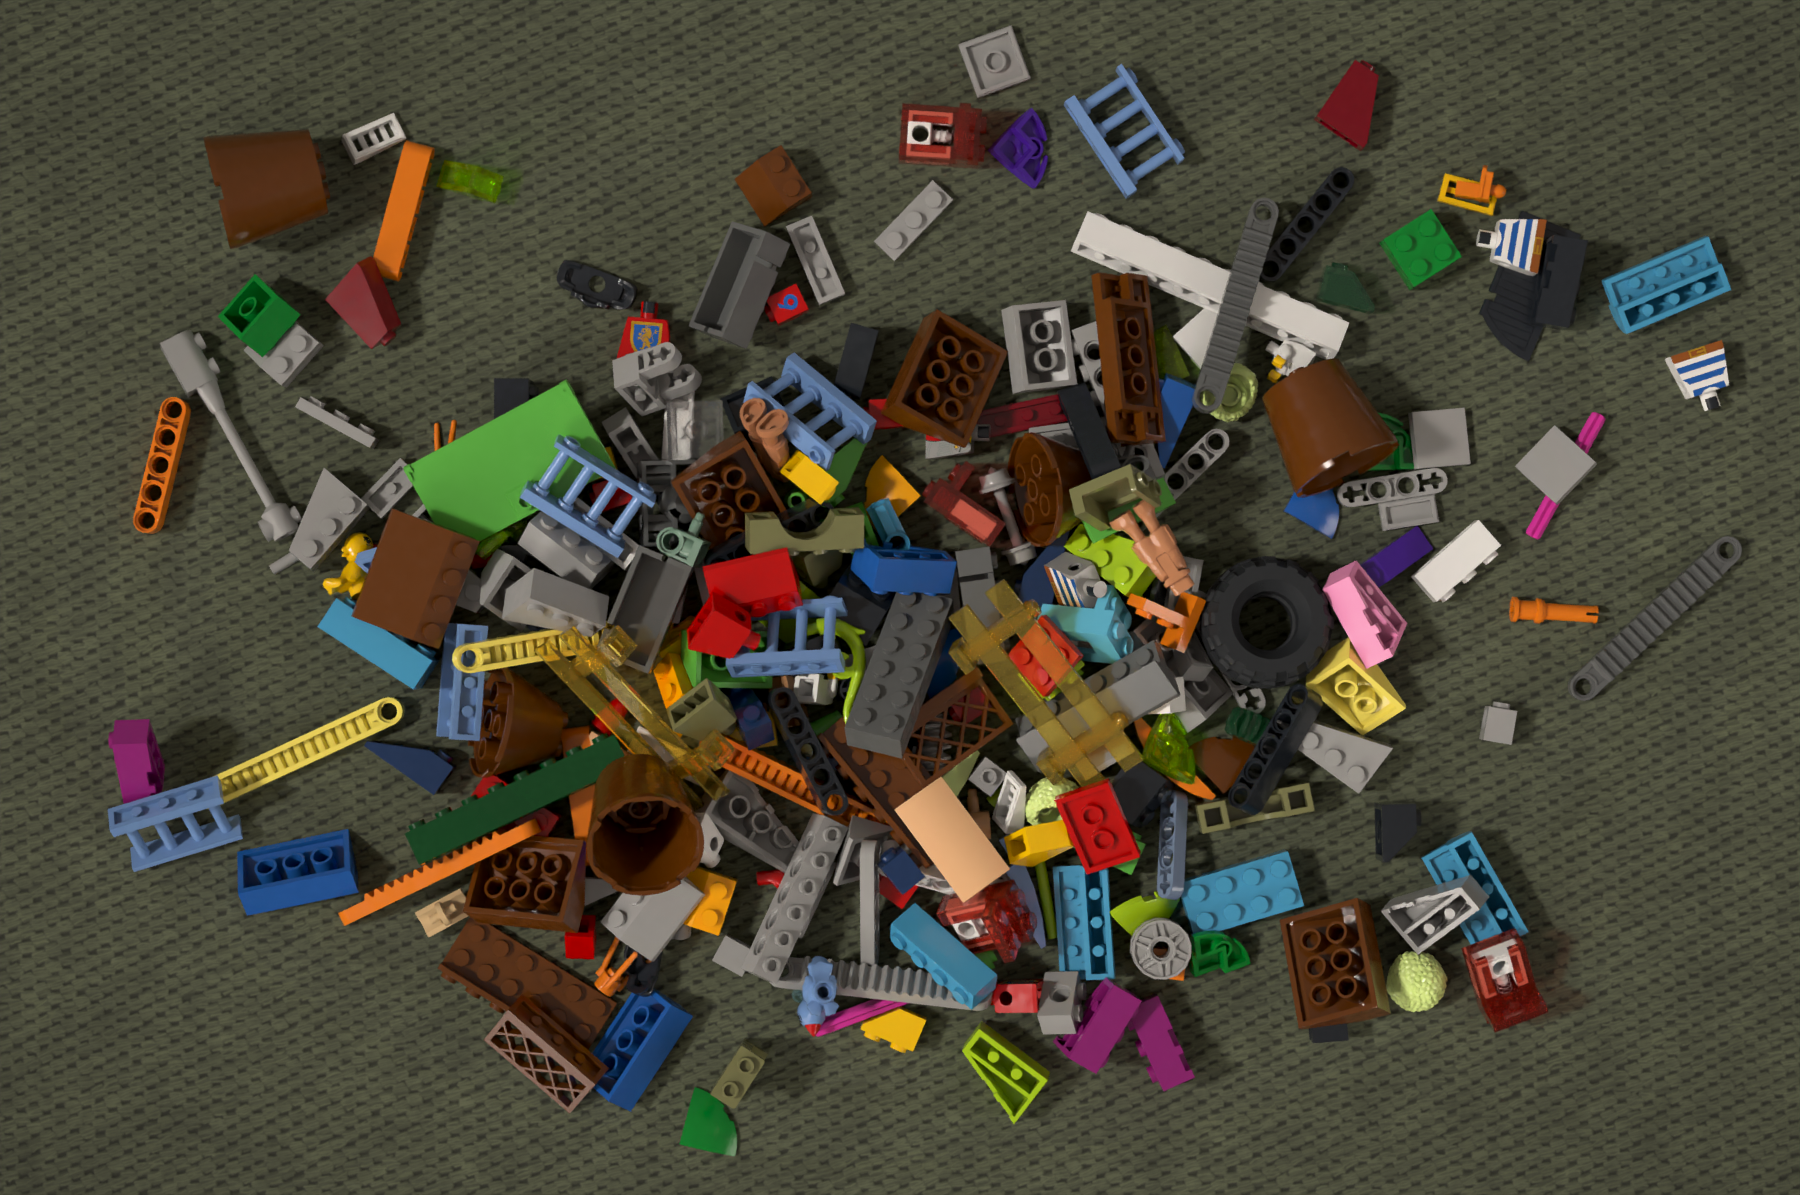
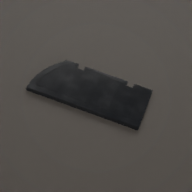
M1521 211L1518 219H1541L1524 211ZM1547 221L1543 241L1553 235L1580 239L1581 235ZM1499 265L1488 290L1496 294L1494 301L1485 299L1479 315L1483 316L1492 334L1505 348L1529 362L1543 329L1540 326L1530 325L1538 273L1534 276H1529Z

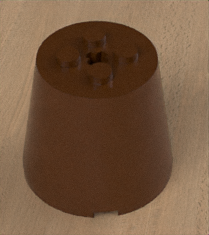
M309 129L203 137L215 187L221 186L224 199L218 201L230 249L239 248L328 214L326 200L331 199L327 182L322 183V180H326V173L323 161L317 162V160L321 159L318 142L312 143Z
M1337 358L1326 359L1305 368L1300 367L1289 373L1288 377L1270 388L1262 398L1293 491L1299 498L1314 496L1344 484L1342 478L1357 470L1360 475L1367 472L1388 458L1399 446L1396 436Z
M631 754L611 762L602 770L597 778L586 845L589 864L596 876L612 885V889L638 896L663 893L680 885L681 880L691 871L694 872L701 861L704 851V834L699 819L675 770L658 757L648 754Z

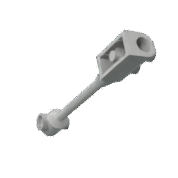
M186 330L161 342V350L187 397L198 393L210 412L215 414L264 503L266 509L261 516L262 520L257 523L266 540L269 542L274 539L277 542L295 533L299 527L297 523L301 522L302 518L295 506L289 508L286 503L275 502L225 411L224 401L217 382L218 378L216 377V374L220 373V369L213 357L208 360L202 350L207 348L200 333L193 335L191 330Z

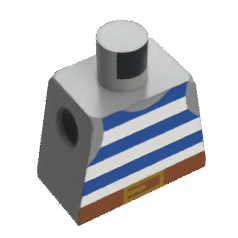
M1064 552L1044 565L1057 601L1061 606L1093 608L1096 605L1097 599L1104 597L1107 593L1106 583L1100 580L1095 565L1088 560Z

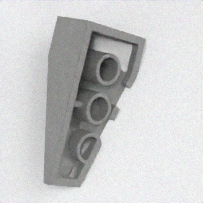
M726 770L704 793L695 809V813H707L725 840L785 873L799 841L789 828L781 823L774 814L775 810L764 801L758 793L759 789L752 781Z

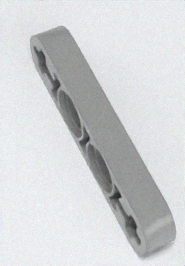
M1430 468L1351 481L1339 487L1337 499L1345 507H1358L1436 494L1446 488L1448 478L1443 470ZM1431 473H1435L1436 477H1441V483L1437 484V489H1433V486L1428 484L1422 486L1424 492H1419L1420 483L1416 475L1421 474V480L1431 478ZM1404 477L1410 478L1414 484L1413 490L1408 494L1402 493L1398 488L1399 481ZM1380 482L1385 486L1386 493L1382 498H1375L1371 495L1370 488L1373 483ZM1360 484H1366L1365 494L1368 501H1363V495L1354 497L1353 503H1349L1348 498H1343V493L1347 492V487H1351L1352 491L1363 490Z

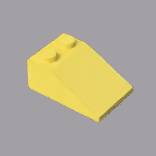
M1349 637L1329 649L1319 664L1306 675V686L1319 693L1322 700L1361 735H1365L1406 709V704L1379 666L1376 664L1367 669L1365 668Z

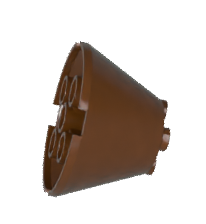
M1033 432L1024 433L1023 437H1017L1012 445L1008 460V473L1016 481L1008 485L1009 494L1015 493L1018 510H1013V514L1021 533L1028 542L1037 547L1047 546L1082 522L1080 518L1075 516L1069 489L1092 479L1079 448Z
M504 667L488 670V673H491L487 681H484L480 741L468 740V746H473L474 758L469 759L474 775L480 778H488L551 759L553 756L559 757L562 751V740H560L562 729H565L567 726L568 713L562 711L559 703L510 668Z

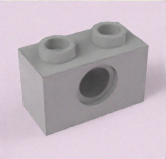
M1078 971L1045 972L1037 1015L1043 1035L1077 1034L1078 1022L1083 1020L1081 1003L1082 1000H1086L1087 995L1086 984L1081 983Z

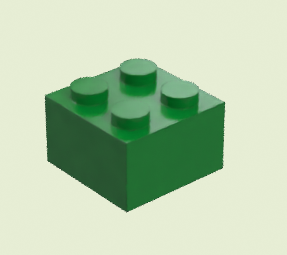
M1432 209L1379 243L1409 291L1462 257Z
M255 274L218 315V318L241 341L261 357H264L268 351L275 347L282 335L294 325L300 314L277 291Z

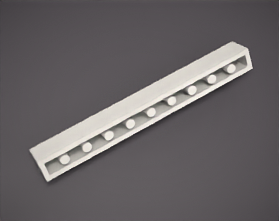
M1087 212L1071 249L1073 253L1120 273L1148 276L1149 285L1217 314L1231 271L1230 269H1222L1215 266L1205 258H1196L1189 255L1179 247L1163 244L1153 236H1145L1135 232L1127 225H1119L1109 221L1101 214H1093L1091 212ZM1258 282L1245 326L1282 342L1289 340L1302 344L1315 352L1316 356L1326 360L1336 356L1349 322L1344 321L1336 314L1323 312L1311 303L1297 301L1290 298L1285 292L1274 291Z

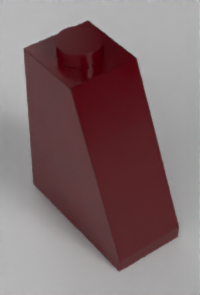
M1354 60L1314 119L1359 151L1365 147L1368 141L1379 75L1374 73L1375 68L1364 60H1361V62Z
M370 256L356 263L325 300L360 338L373 349L380 344L385 347L397 336L394 332L401 325V322L373 257Z

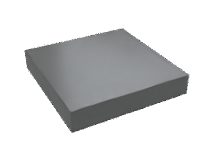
M1012 25L958 44L977 99L1031 79Z
M1465 408L1408 413L1414 470L1471 464Z
M1554 425L1515 467L1558 505L1597 463Z

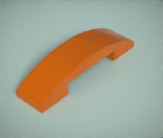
M1142 718L1133 722L1137 738L1143 750L1159 771L1176 785L1194 795L1210 800L1216 797L1197 775H1193L1186 781L1149 743L1157 733Z

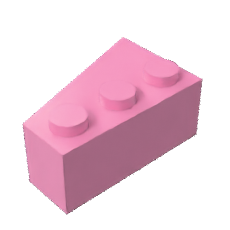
M1357 560L1330 573L1322 590L1365 668L1367 669L1393 657L1407 622Z

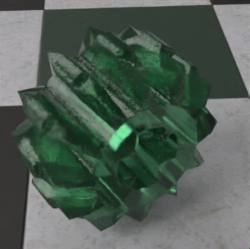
M1236 707L1228 715L1224 730L1232 737L1256 746L1271 720L1245 708Z

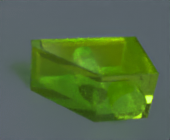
M444 160L436 187L477 200L496 203L504 176L479 166Z

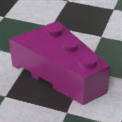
M115 720L114 731L109 732L108 741L109 748L113 749L123 803L126 804L162 793L165 763L150 720Z
M1105 977L1084 1003L1087 1009L1083 1012L1082 1022H1078L1077 1034H1065L1063 1038L1057 1035L1053 1043L1069 1059L1097 1074L1099 1069L1103 1068L1108 1062L1109 1053L1114 1045L1123 1038L1124 1029L1130 1019L1135 1018L1138 1014L1139 1005L1142 1001L1134 993Z
M1155 993L1142 999L1138 1014L1135 1018L1130 1019L1127 1027L1129 1031L1135 1029L1139 1040L1135 1041V1045L1140 1056L1146 1055L1151 1066L1146 1067L1152 1083L1158 1081L1162 1090L1166 1091L1195 1078L1158 995Z

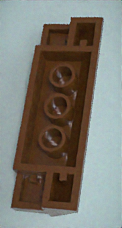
M1099 272L1093 274L1091 277L1109 439L1113 443H1121V447L1166 442L1148 276L1134 273L1113 275Z

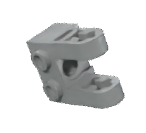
M670 342L626 354L623 357L612 360L614 388L641 416L667 407V401L694 392L700 386L702 377L690 364L679 366L682 355Z

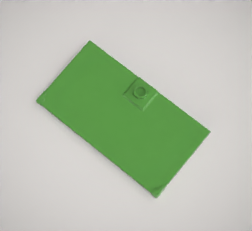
M566 379L557 386L414 463L404 466L403 469L435 524L481 541L539 510L521 499L520 495L522 488L528 480L532 483L540 481L560 451L554 447L558 434L563 437L570 436L580 443L582 449L614 469L616 467L578 401L574 390ZM569 457L548 488L550 490L549 493L558 499L564 497L584 465ZM594 472L586 485L602 476Z

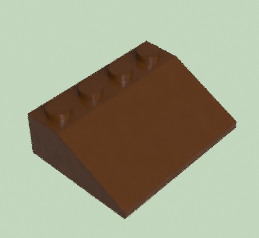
M936 309L923 318L881 413L906 428L965 448L1008 351Z
M741 431L715 445L670 481L692 519L695 518L698 512L705 515L700 533L705 540L711 542L709 549L744 532L745 513L774 512L777 515L786 510ZM793 521L790 522L789 529H797ZM742 546L737 554L743 556L749 551L745 546ZM721 558L716 559L718 563L725 561Z
M392 508L351 616L439 649L480 541L466 534Z
M531 836L475 863L463 912L478 923L578 933L585 906L586 842L584 840Z
M1354 898L1280 920L1299 1029L1360 1022L1391 1014L1371 905L1359 898Z

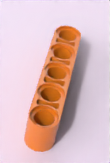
M408 140L403 146L373 256L383 278L394 281L401 279L402 272H400V269H404L410 247L407 243L411 241L417 221L415 214H418L425 191L422 188L423 186L426 187L432 165L429 162L430 159L433 160L434 147Z
M177 397L167 398L160 407L133 517L135 528L142 533H157L164 525L191 416L190 405L185 400ZM175 403H179L182 407V413L177 418H173L170 414V408ZM172 430L175 434V441L172 445L166 446L163 436L167 431ZM165 458L169 464L168 469L164 473H159L156 468L157 462ZM158 485L161 488L162 495L158 500L153 501L150 497V490ZM152 513L155 523L151 528L147 529L143 524V518L146 514Z
M590 726L562 729L561 740L564 758L567 757L565 752L581 745L585 749L591 746L589 739L591 733ZM595 784L569 796L575 840H584L586 845ZM586 848V866H590Z

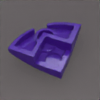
M1029 108L988 149L1005 168L1032 189L1038 185L1043 177L1048 156L1044 155L1040 166L1041 155L1044 149L1042 141L1047 140V135L1037 113L1032 108Z

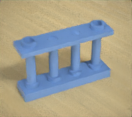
M1120 64L1116 68L1119 78L1085 100L1080 99L1078 101L1075 95H1073L1064 102V107L1127 199L1136 193L1135 185L1138 184L1137 180L1172 157L1177 165H1179L1184 160L1182 154L1185 153V150L1178 139H1171L1136 86L1135 83L1138 80L1130 68L1125 69ZM1126 87L1135 101L1099 124L1097 122L1093 124L1088 116L1091 113L1090 110ZM1142 110L1150 125L1117 147L1112 146L1109 148L1103 139L1106 137V133ZM1157 134L1166 148L1132 171L1129 169L1125 171L1119 163L1122 160L1121 157Z
M792 353L786 358L781 378L765 389L760 388L753 381L748 383L743 401L745 403L749 399L760 398L766 404L767 413L775 409L784 410L789 418V425L783 432L784 437L824 471L830 469L835 448L852 436L864 445L871 440L877 422L796 353ZM789 385H792L802 395L783 407L772 398ZM810 402L823 411L805 424L793 415ZM831 419L844 428L827 441H824L814 433V431Z
M558 434L554 447L560 451L539 482L532 483L529 480L522 488L520 498L618 558L625 546V540L622 536L623 531L642 503L647 504L651 508L654 506L656 494L653 493L654 490L648 484L635 482L582 449L580 443L570 436L563 437ZM571 457L583 464L584 467L565 496L558 499L549 493L550 490L548 488L568 458ZM595 472L609 482L588 513L584 512L582 514L574 509L573 503ZM621 488L633 497L614 526L606 529L598 524L599 521L597 519L616 490Z
M826 596L822 599H803V606L795 607L792 610L768 613L763 617H751V622L768 620L767 648L762 653H750V648L741 646L733 658H726V666L731 677L845 672V660L841 650L835 649L836 617L847 616L848 612L843 598ZM824 617L823 648L820 650H806L808 618ZM780 619H796L795 649L792 651H778Z
M449 623L443 638L436 736L449 737V739L480 741L485 671L476 673L459 671L453 664L452 655L459 645L486 640L488 626ZM471 650L465 651L461 656L464 666L469 667L475 661V655Z
M218 775L108 809L109 829L113 837L127 834L134 846L130 847L132 869L134 872L243 839L239 814L227 818L220 806L224 804L222 782ZM209 808L215 822L199 826L193 813ZM181 817L188 830L172 835L165 821ZM154 825L161 838L145 843L138 830Z

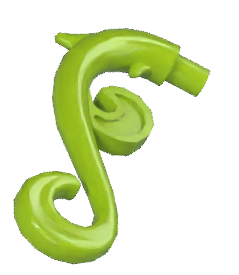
M824 618L816 619V622L807 624V636L820 633V636L824 635ZM836 618L835 635L847 642L853 655V663L849 667L845 666V672L832 673L839 679L851 678L843 708L844 722L846 724L865 674V649L859 635L865 634V630L856 628ZM841 652L844 660L849 658L848 654Z

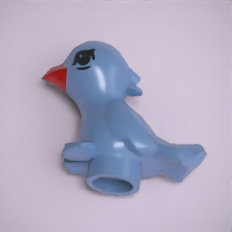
M815 956L807 966L809 975L805 977V982L802 986L803 1000L797 1008L799 1022L807 1028L812 1036H816L826 1016L835 1014L839 1007L834 1002L837 991V980L834 975H831L834 966L822 956Z

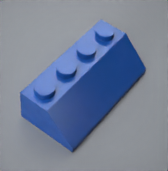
M349 829L237 852L238 895L247 916L359 893L358 872Z
M653 988L652 994L648 997L631 993L592 1053L609 1068L593 1088L609 1102L631 1112L693 1016L678 1003Z

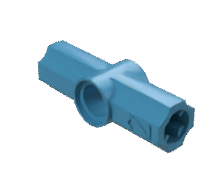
M889 498L880 499L866 508L881 538L882 544L883 541L889 542L894 536L903 537L902 543L892 548L909 550L912 545Z

